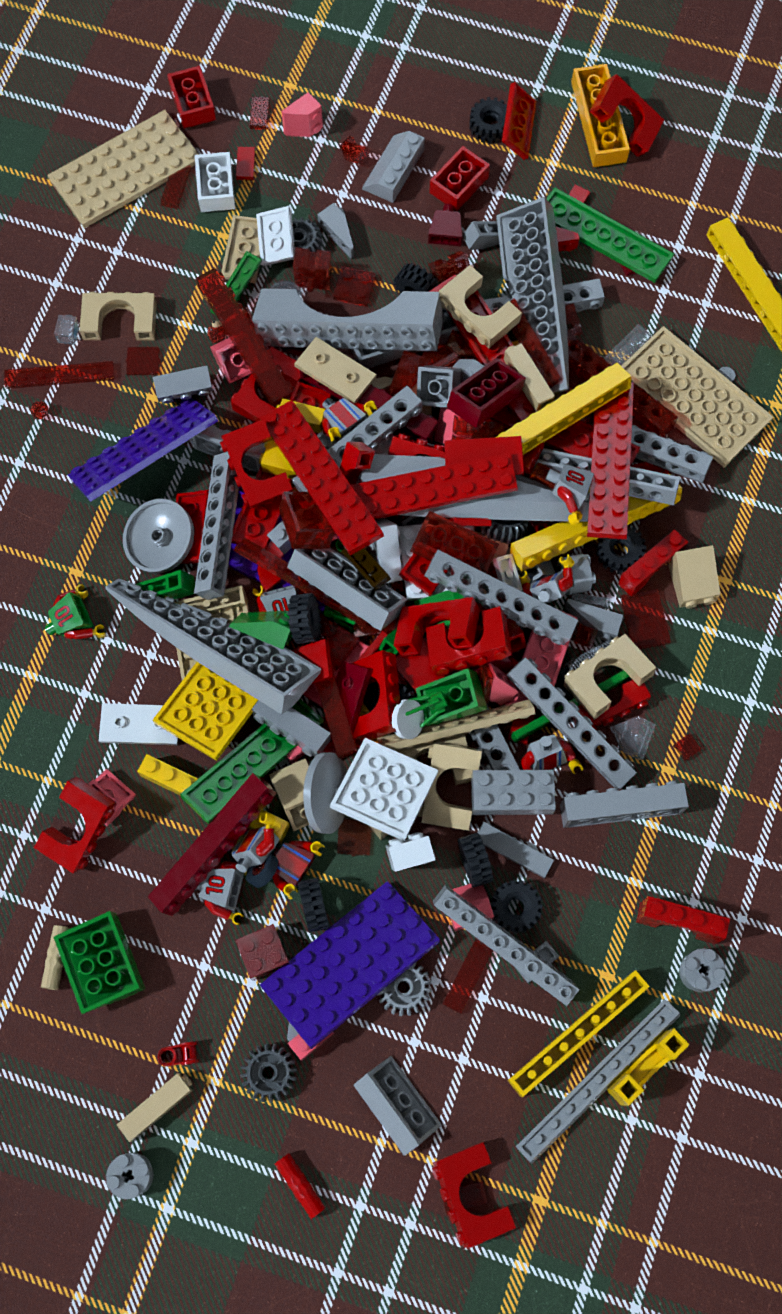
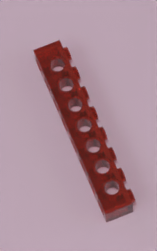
M567 331L569 369L586 382L592 376L598 375L607 367L612 366L602 356L596 354L589 346ZM634 383L632 419L649 432H654L658 436L664 437L674 428L678 416Z

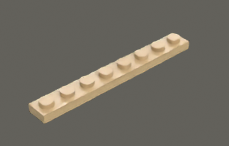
M528 699L481 711L470 716L424 726L419 735L414 739H402L395 733L379 737L377 741L378 744L394 751L401 748H412L417 744L431 743L436 739L451 738L456 734L470 733L479 728L486 729L499 723L506 724L518 718L525 719L530 715H534L535 710Z

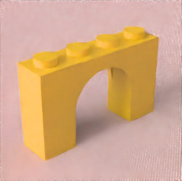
M282 398L281 404L277 405L276 408L287 403L290 400ZM293 401L313 431L320 433L323 429L322 420L324 419L323 412L325 409ZM271 438L270 441L265 442V452L261 453L259 458L262 472L274 475L286 472L289 479L296 477L297 475L273 439Z
M675 1029L665 1031L607 1091L621 1106H629L644 1091L642 1086L664 1064L675 1060L689 1044Z

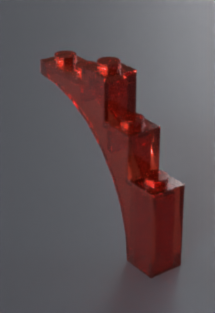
M452 329L446 346L438 343L437 351H424L421 357L413 352L404 350L390 384L388 394L395 396L406 386L412 390L417 384L418 367L420 366L448 367L455 365L459 359H475L478 362L479 360L461 332Z

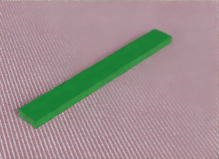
M623 670L597 686L603 693H606L631 679V677ZM575 698L568 701L569 703L572 701L577 707L580 706ZM561 705L555 708L554 710L556 713L560 714L563 710V707ZM543 715L514 731L511 739L514 743H517L551 724V722Z

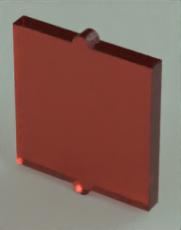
M127 347V359L125 360L127 363L126 374L159 375V363L161 362L159 347Z
M344 819L338 829L337 854L351 855L352 857H355V855L370 856L371 827L356 819Z

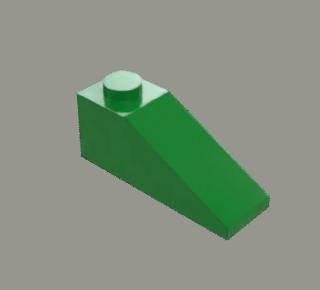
M182 570L135 584L140 586L141 590L154 591L158 597L164 599L166 597L178 599L193 595L195 589L194 576Z

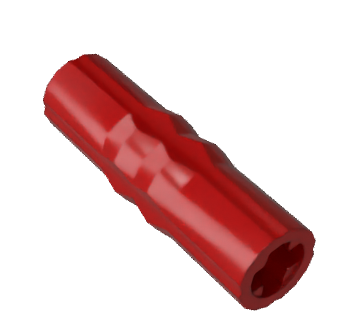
M290 1153L275 1163V1166L310 1219L326 1208Z

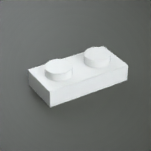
M512 553L492 559L498 580L522 591L523 588Z

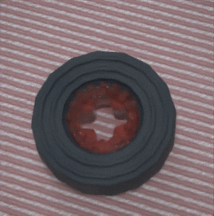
M270 853L262 864L249 867L246 874L247 881L257 888L266 885L276 873L278 859Z

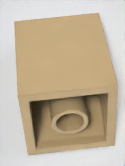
M713 545L675 552L669 564V570L679 607L689 609L696 607L697 604L711 605L715 603L721 594Z
M306 759L297 761L292 765L269 774L293 831L310 825L305 814L303 800L304 782L309 768Z

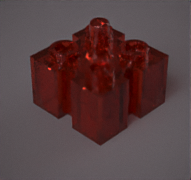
M295 248L293 261L295 286L307 288L308 292H313L314 286L319 290L330 289L332 278L331 251L317 250V252H310V249Z
M458 251L448 255V261L438 259L428 264L430 273L433 275V278L437 279L438 284H441L453 275L457 276L470 265L466 253Z

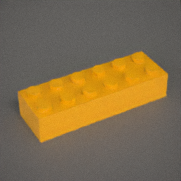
M607 64L575 68L571 81L593 167L625 163L630 151L619 107H617L613 116L603 123L589 112L605 81L610 78Z

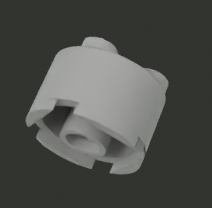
M588 554L570 556L574 561V565L571 567L573 569V585L565 595L590 591L592 583L596 582L595 573L591 572L590 556ZM558 559L557 566H560L559 572L563 571L564 567Z
M697 949L683 958L679 975L687 988L695 992L704 993L717 988L726 977L725 965L722 958L712 949ZM704 968L705 972L700 974L699 970Z
M139 1153L119 1155L108 1167L106 1174L107 1187L115 1196L121 1199H132L142 1195L149 1189L153 1181L154 1174L150 1161ZM132 1170L134 1179L128 1181L126 1173Z

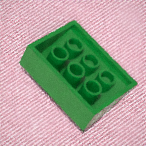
M108 911L53 937L81 1014L117 1002L145 989L117 913Z

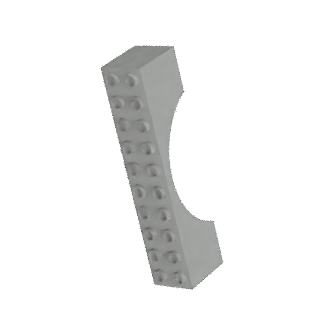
M261 288L252 322L259 345L266 347L303 348L308 347L314 338L318 337L337 349L437 351L443 323V312L439 292L403 291L390 304L374 312L360 316L336 317L319 313L308 307L300 299L296 289Z

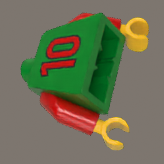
M79 584L75 591L70 590L57 596L52 608L48 611L51 622L45 626V630L49 635L57 633L67 639L91 638L93 635H96L97 638L105 637V632H97L99 629H104L103 625L99 624L95 629L91 628L93 623L82 599L88 596V590L80 592L85 589L83 584Z

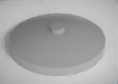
M154 499L139 506L129 517L123 533V547L129 561L137 568L153 574L168 572L181 564L190 552L194 540V526L189 513L182 506L168 499Z
M332 752L319 753L314 757L309 765L304 782L303 800L307 820L314 831L323 834L335 832L345 817V814L330 808V804L347 773L342 759Z

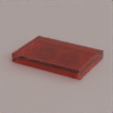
M658 589L637 592L632 597L629 594L620 596L629 638L639 649L671 643Z

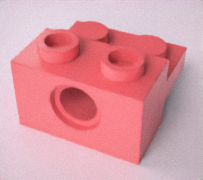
M107 769L95 780L92 779L88 783L116 801L113 808L115 810L114 814L105 823L107 827L136 796L130 788Z

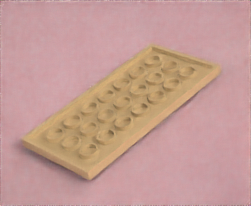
M163 110L47 176L82 227L86 228L195 166V155L199 154L166 110Z
M664 326L622 365L631 375V382H634V392L702 450L713 456V459L724 468L773 419L770 413Z

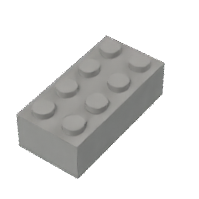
M473 770L472 815H550L556 810L554 770Z

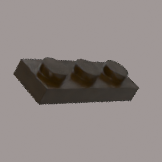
M365 548L351 556L346 549L341 551L375 591L391 580L386 571Z

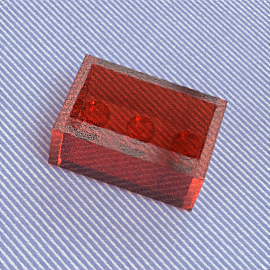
M283 492L279 511L292 549H329L335 532L309 493Z

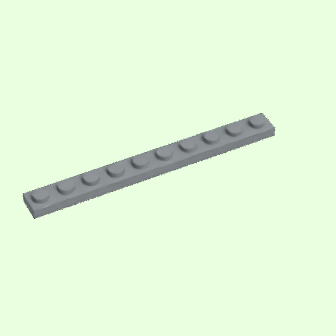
M664 999L516 1146L522 1155L533 1164L681 1016L680 1013Z

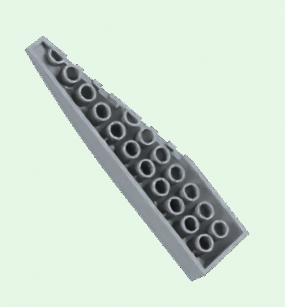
M542 197L497 215V226L504 281L507 283L515 307L522 312L520 320L527 338L530 340L532 350L537 357L544 380L553 394H558L569 390L567 324L554 209L549 201Z
M374 454L371 468L362 471L361 483L445 466V458ZM516 480L518 491L399 515L488 518L493 520L569 521L568 516L572 513L568 511L562 499L553 495V490ZM584 500L581 507L577 510L583 514L580 522H588L589 501Z
M117 579L105 587L130 612L172 645L280 714L294 706L321 673V668L288 648L280 649L229 627L228 620L222 617H211V613L185 603L179 605L174 603L172 598L166 597L164 599L158 597L156 592L151 590L143 591L140 586L122 579Z

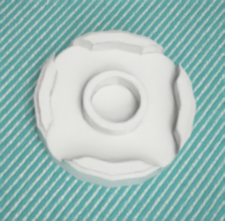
M403 699L394 708L392 726L396 729V735L402 739H414L422 730L420 724L424 722L423 710L409 716L405 714L421 706L415 700Z

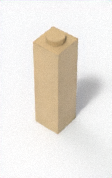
M522 343L507 348L505 350L504 362L526 378L522 391L534 410L538 412L547 404L552 403L555 395Z
M177 1073L121 1120L117 1126L127 1140L133 1142L193 1091L190 1087L192 1085L191 1080L186 1074L182 1076Z

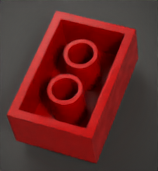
M200 66L167 74L170 90L183 129L216 120L214 105Z
M462 146L432 177L429 193L443 203L453 205L454 211L457 212L489 178L490 164Z

